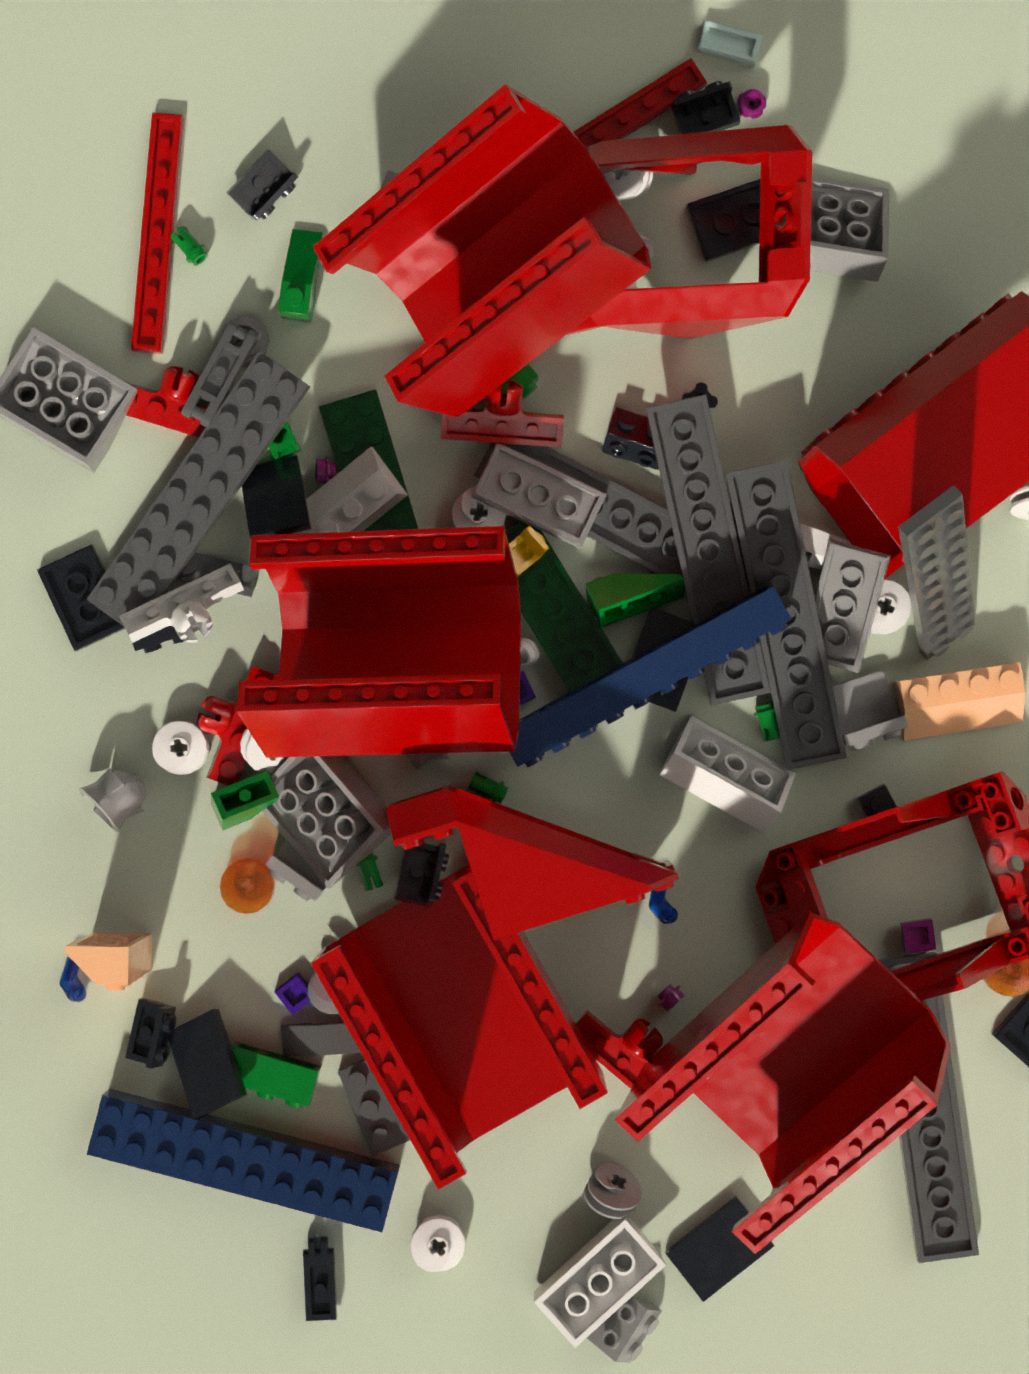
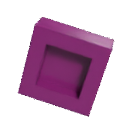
M931 918L900 922L905 953L936 950L933 920Z

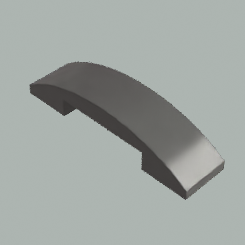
M344 1022L281 1025L283 1056L361 1053Z

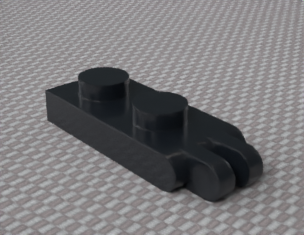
M321 1236V1248L316 1249V1237H309V1249H303L306 1321L337 1320L334 1248H328V1236Z

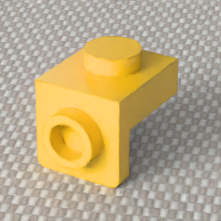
M531 526L525 528L517 538L509 543L517 577L538 561L549 549L543 536L539 532L534 531Z

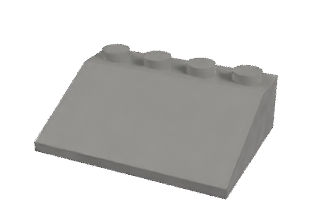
M812 177L810 271L878 282L888 260L889 189Z
M33 327L0 377V417L95 473L109 451L138 390Z
M343 756L288 757L271 776L279 799L263 810L264 814L328 889L391 834L386 805Z

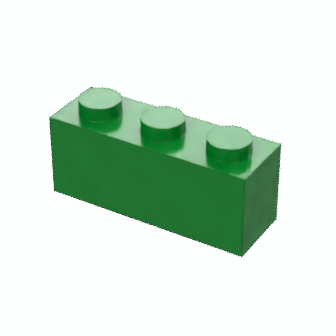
M237 1041L231 1045L246 1089L256 1091V1096L266 1100H274V1097L286 1100L285 1104L298 1109H302L303 1105L309 1107L322 1066Z

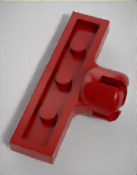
M170 366L163 372L158 391L128 383L138 391L126 416L199 438L206 427L200 424L201 421L194 417L189 419L181 415L182 409L199 379V375L192 370H188V373L183 372V367ZM199 403L197 405L198 407L204 410H207L208 408L206 406L200 405Z
M509 380L507 395H502L501 384L486 396L484 408H470L458 418L442 414L441 439L562 448L564 415L523 411V388L520 383Z
M250 665L244 681L279 680V675ZM209 696L201 707L215 713V718L199 712L197 726L205 732L218 736L220 744L206 777L229 786L239 782L247 763L240 747L243 733L247 727L237 713L238 698L235 702H228L215 696Z
M588 1010L576 1022L595 1059L630 1089L643 1065L663 1044V1036L658 1029L654 1027L649 1032L647 1027L651 1023L641 1018L636 1019L620 1035L614 1033Z

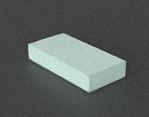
M705 20L697 53L754 68L763 35Z

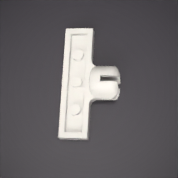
M228 564L134 608L119 617L132 643L168 626L175 628L181 640L196 643L198 640L194 632L199 630L205 639L213 627V622L207 612V608L244 589L231 564Z

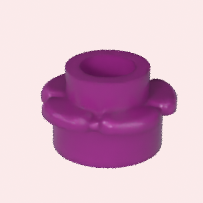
M749 89L741 93L737 99L738 111L745 118L751 117L755 119L760 117L767 104L763 94L756 89ZM749 102H753L754 106L750 107Z
M326 456L325 459L317 458L315 464V482L324 483L325 485L335 476V462H330L329 456Z
M669 984L657 995L661 1000L658 1006H662L667 1012L685 996L679 989L681 986L677 985L674 988Z

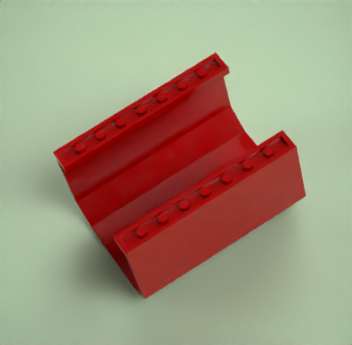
M506 84L313 246L327 273L334 275L344 265L349 264L376 274L403 302L425 343L384 375L397 401L456 418L651 270L647 246L589 150L559 116Z
M1023 291L1013 298L1009 293L1006 294L985 313L982 312L970 321L960 332L954 333L934 351H930L918 360L908 371L906 369L885 386L884 389L878 390L866 399L860 407L854 408L832 428L829 427L818 435L801 451L804 457L797 463L810 490L850 543L854 546L891 555L885 579L905 564L898 526L954 485L963 494L965 525L968 528L1029 482V296Z
M504 526L251 536L249 565L252 570L266 569L278 592L282 623L279 680L239 681L237 713L266 758L515 751L519 736L522 621L519 581Z
M470 865L439 881L443 883L441 897L439 901L435 900L429 908L401 902L326 946L311 961V965L438 1190L467 1174V1170L457 1154L473 1140L552 1095L568 1088L579 1109L608 1094L601 1067L524 931L493 941Z
M809 913L643 1065L615 1121L639 1142L693 1093L758 1154L773 1187L770 1196L738 1221L732 1230L756 1254L938 1105L951 1045L932 1010L837 921Z

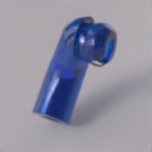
M666 890L659 892L651 891L649 909L655 917L664 924L676 922L678 912L665 899Z
M67 957L59 984L70 1001L81 1002L85 999L87 992L77 976L79 967L70 957Z

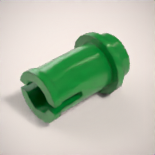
M186 226L178 228L177 231L180 235L178 236L174 232L171 235L172 241L186 255L188 263H192L194 266L201 264L208 256L207 248L205 245H200Z
M766 702L755 706L756 712H754V716H758L764 742L769 741V739L772 741L780 738L773 703Z
M477 771L468 789H472L492 799L493 802L500 804L504 800L509 788L504 786L505 782L501 781V783H498L479 774Z
M373 851L356 865L359 868L365 891L374 890L370 877L373 878L376 889L384 885L375 861L378 857L373 855Z

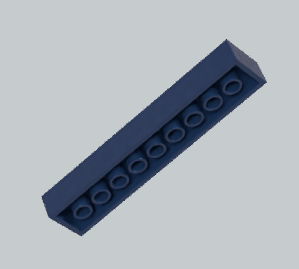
M770 583L520 718L515 751L509 753L517 767L525 764L528 768L540 762L545 752L552 749L556 753L569 746L571 738L578 734L582 739L597 730L598 724L606 720L607 724H610L624 716V710L633 705L636 710L651 701V695L660 691L664 695L678 687V681L687 676L689 680H692L706 672L705 666L715 661L716 665H720L733 657L732 652L743 647L745 651L761 642L760 636L768 632L772 636L788 628L786 622L792 620L775 587Z
M111 1088L102 1095L87 1150V1155L381 1233L384 1229L400 1165L209 1114L193 1119L190 1109Z

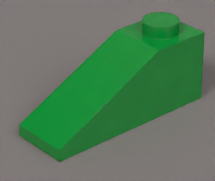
M292 229L278 312L282 319L312 322L320 260L313 246L322 239V232Z
M612 573L585 583L587 602L601 628L684 598V579L680 574Z

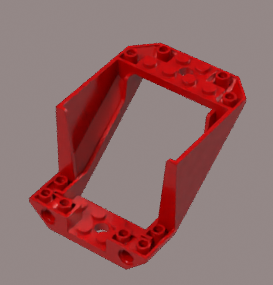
M778 125L601 141L586 147L603 174L613 170L691 175L696 173L697 164L703 162L726 161L747 165L761 163L759 282L625 289L566 335L608 327L692 339L782 319L790 315L810 281L813 171L812 150L792 126Z
M1003 771L770 850L755 888L775 944L809 913L828 918L811 872L812 868L968 815L1009 930L890 971L919 999L926 1000L966 989L1010 964L1029 959V803L1026 795ZM1013 855H1018L1023 859L1024 868L1022 871L1013 867L1011 862Z
M452 785L403 799L385 807L394 845H403L404 850L422 845L424 839L431 835H434L435 840L454 835L453 828L458 827L493 941L625 900L626 904L639 902L645 899L644 893L653 890L659 892L674 887L673 882L679 880L678 873L669 860L661 862L637 853L628 852L455 788Z

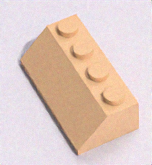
M1021 662L893 682L898 715H905L908 724L907 728L901 729L903 741L1023 722L1025 686Z
M91 933L66 945L65 953L96 985H106V990L110 991L125 990V986H131L132 982H137L138 978H143L144 974L152 970L153 933Z

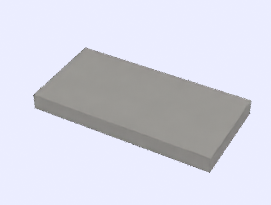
M497 443L471 498L581 549L607 494L505 445Z
M835 540L829 541L815 596L828 665L856 673L860 672L891 555Z

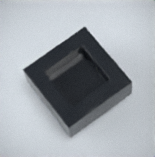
M881 784L857 797L866 817L897 807L885 784Z

